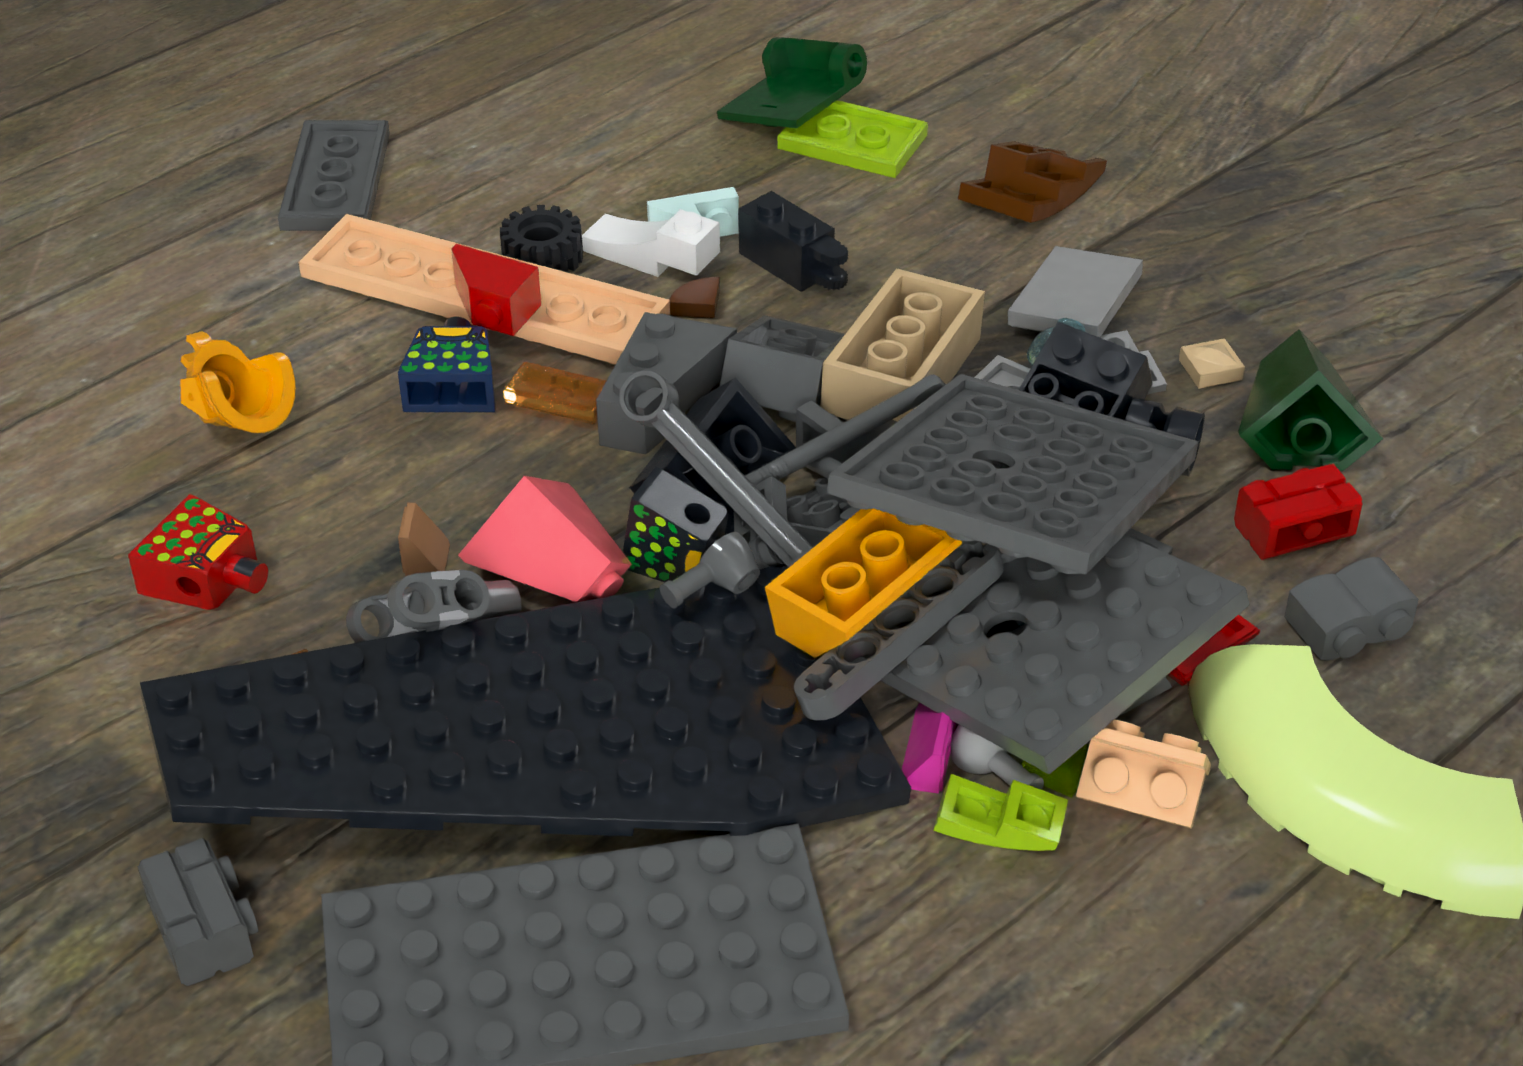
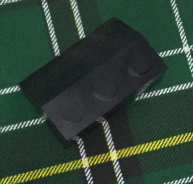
M736 377L699 398L686 414L744 476L796 449V446ZM666 440L629 487L631 491L635 494L653 469L658 467L724 506L729 513L725 535L734 532V510Z

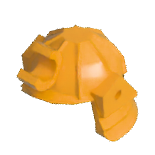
M203 331L187 335L186 342L192 345L195 352L182 355L180 362L187 368V378L180 379L181 404L198 414L204 424L210 423L216 426H227L228 428H236L251 433H265L276 429L287 419L294 404L296 391L294 372L287 355L275 352L249 360L237 346L226 340H212Z

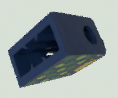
M457 316L447 319L444 326H423L419 328L398 371L403 412H495L496 403L487 329L482 326H471L468 320Z

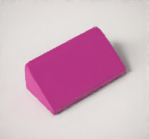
M921 703L918 704L915 711L902 772L912 790L939 794L940 791H943L951 753L952 736L957 723L950 720V717L945 713H938Z

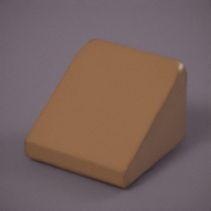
M407 503V506L404 508L398 536L403 573H405V576L415 573L445 571L450 548L449 540L416 503Z

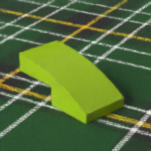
M951 774L944 788L933 831L965 841L999 848L1032 851L1056 850L1060 841L1068 799L1016 780L1012 781L1007 793H1003Z

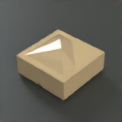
M1225 338L1181 347L1179 361L1198 389L1243 380L1245 366Z

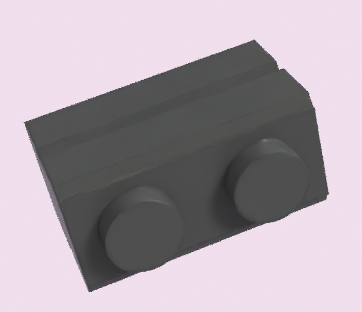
M201 838L176 847L175 853L171 854L165 851L140 861L137 867L145 896L181 984L190 986L215 976L218 970L224 973L250 963L254 956L249 936L258 933L259 930L248 899L243 898L235 901L231 893L239 890V884L227 855L216 859L209 841Z

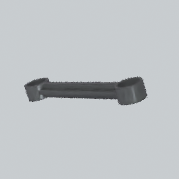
M649 370L635 372L625 380L619 394V402L623 412L643 426L656 428L788 568L813 548L678 407V392L670 381ZM654 387L661 388L663 390V398L657 410L649 415L638 414L636 399L641 389L646 392Z

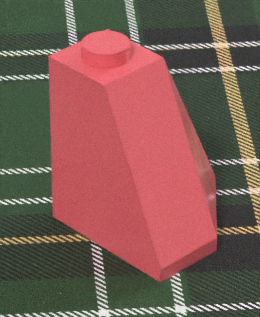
M523 476L458 555L467 564L574 602L615 595L624 582L621 576L632 565L570 484Z

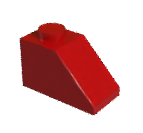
M455 244L451 248L455 287L471 323L514 336L541 306L538 267Z

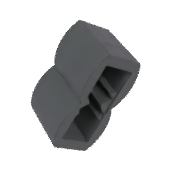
M1371 557L1356 561L1336 574L1318 575L1292 588L1289 591L1284 617L1319 659L1328 661L1339 657H1352L1360 652L1366 643L1394 641L1403 637L1413 625L1419 599L1381 558Z

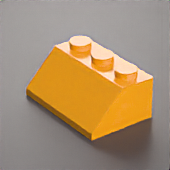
M874 508L860 509L765 586L776 635L814 658L828 652L853 637L962 544V541L950 537L946 531L925 524H905L900 522L896 515Z

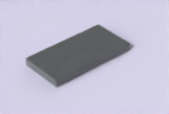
M304 121L278 215L280 231H330L346 214L371 220L390 135L388 121Z

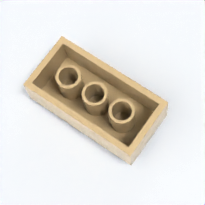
M896 268L823 362L821 407L836 417L850 420L911 387L926 376L934 374L939 376L945 384L949 383L980 340L985 291ZM913 409L899 415L893 420L898 422L901 418H903Z

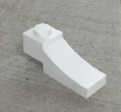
M681 209L672 218L665 221H635L604 214L582 235L583 251L659 277L669 266L697 276L720 253V224L718 221L702 217L695 212H687Z

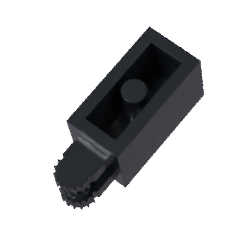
M773 191L761 195L759 198L738 208L739 254L800 292L816 283L833 291L847 286L848 274L847 271H844V268H840V265H844L847 262L848 250L845 245H841V242L835 239V228Z

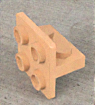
M1115 719L1090 740L1076 793L1077 798L1192 829L1205 776L1209 775L1211 767L1207 755L1201 753L1202 748L1198 747L1199 742L1164 733L1162 743L1144 738L1145 733L1140 732L1141 727Z

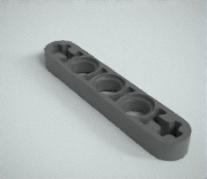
M976 540L962 541V544L853 637L826 652L801 673L795 681L794 690L803 714L812 720H827L844 712L998 580L1004 570V564L998 547ZM951 589L945 594L936 597H928L935 592ZM903 622H912L906 627L889 630L897 624ZM874 654V656L865 661L850 663L858 657Z

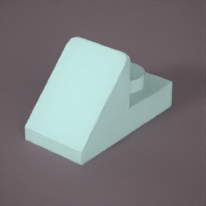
M734 187L647 201L648 221L669 220L681 209L718 221L720 224V237L739 234V196Z

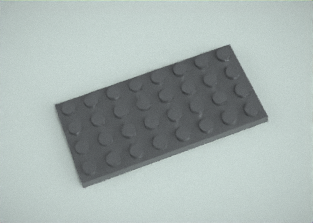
M799 824L774 827L746 836H730V834L321 894L333 1066H629L849 1030V1013Z

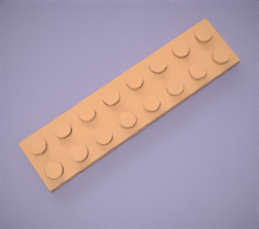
M346 214L299 261L300 274L303 278L433 313L445 318L462 317L472 324L455 287L451 248L458 243ZM488 252L534 265L539 269L541 306L514 335L527 341H534L616 365L645 312L667 314L670 316L669 299Z

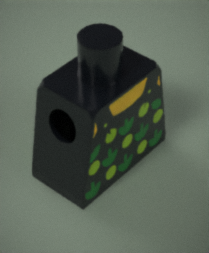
M655 467L631 498L623 553L632 564L627 570L664 583L668 580L673 581L698 565L708 548L725 535L728 511L724 506L663 469Z

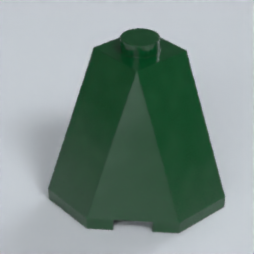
M1300 329L1261 360L1238 433L1271 469L1292 470L1293 466L1321 467L1334 463L1340 471H1344L1383 440L1382 435L1333 365Z

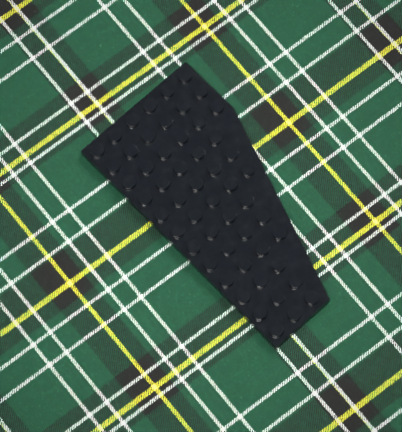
M786 564L760 569V575L753 585L739 594H735L710 582L685 598L683 604L677 608H672L665 602L661 595L660 587L472 621L463 625L455 624L441 630L429 632L423 630L140 682L142 702L173 822L251 825L252 816L349 819L350 828L443 830L444 822L541 825V834L633 836L634 828L729 831L730 836H746L779 826L799 824L801 828L909 804L911 786L861 697L844 712L827 720H812L803 714L794 690L795 681L801 673L824 654L814 658L776 635L765 586L788 569Z

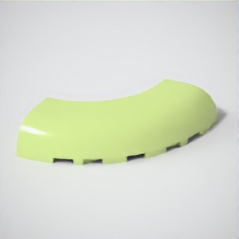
M1263 644L1231 646L1211 654L1196 667L1188 690L1193 715L1203 741L1209 740L1220 759L1218 768L1226 779L1232 777L1235 779L1239 786L1249 795L1247 803L1278 832L1286 828L1293 835L1309 844L1307 852L1318 860L1346 875H1349L1352 869L1383 884V891L1401 897L1403 890L1442 900L1441 909L1479 916L1520 918L1523 908V822L1512 779L1479 776L1441 767L1408 754L1379 738L1352 717L1331 694L1317 670L1310 646Z

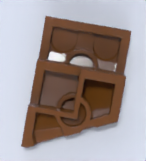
M1016 141L991 144L985 178L961 182L958 199L1033 223L1057 214L1080 198L1104 173L1107 160L1095 157V159L1081 161L1068 157L1066 151L1043 148Z

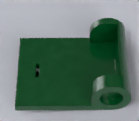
M774 37L767 43L762 53V63L766 78L719 109L717 116L718 119L763 124V126L799 128L862 82L867 70L865 50L859 44Z

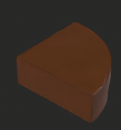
M720 277L696 279L677 288L669 298L670 315L715 318L720 293Z

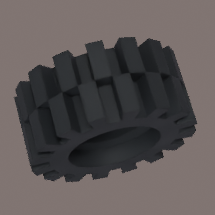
M537 205V210L532 211L527 206L522 208V214L514 211L509 214L510 219L504 218L502 221L500 241L503 256L567 273L568 269L575 271L579 268L578 263H582V229L580 219L577 216L572 217V211L566 209L560 213V206L552 205L550 210H545V205Z

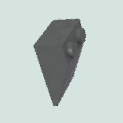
M764 315L728 339L720 386L736 377L760 406L779 410L778 415L780 417L796 421V408L810 400L821 407L823 362L845 334Z

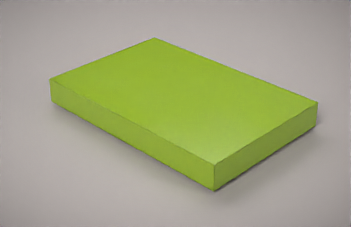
M836 100L799 128L785 127L778 135V149L896 178L926 138L928 123Z

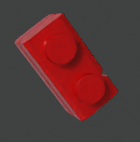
M1333 463L1313 469L1301 468L1293 474L1268 481L1255 480L1247 486L1239 488L1234 520L1236 528L1246 540H1250V546L1259 558L1264 560L1355 535L1363 503L1361 495L1350 482L1346 483L1345 476Z

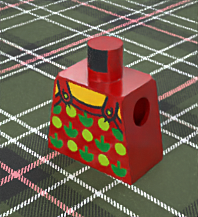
M191 494L128 554L138 594L207 610L218 608L236 588L253 594L260 592L267 582L269 573L268 566L257 561L252 531L247 524Z

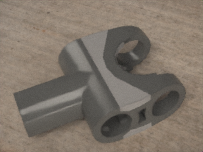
M451 570L415 573L396 581L390 587L388 594L371 596L353 604L346 616V626L349 635L355 643L423 630L429 632L445 629L450 625H463L467 622L520 613L521 597L517 587L509 580L484 581L473 571ZM363 610L370 611L377 618L379 623V634L377 637L368 634L361 623Z

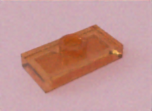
M523 362L505 387L504 400L506 404L595 425L598 420L596 399L606 380Z

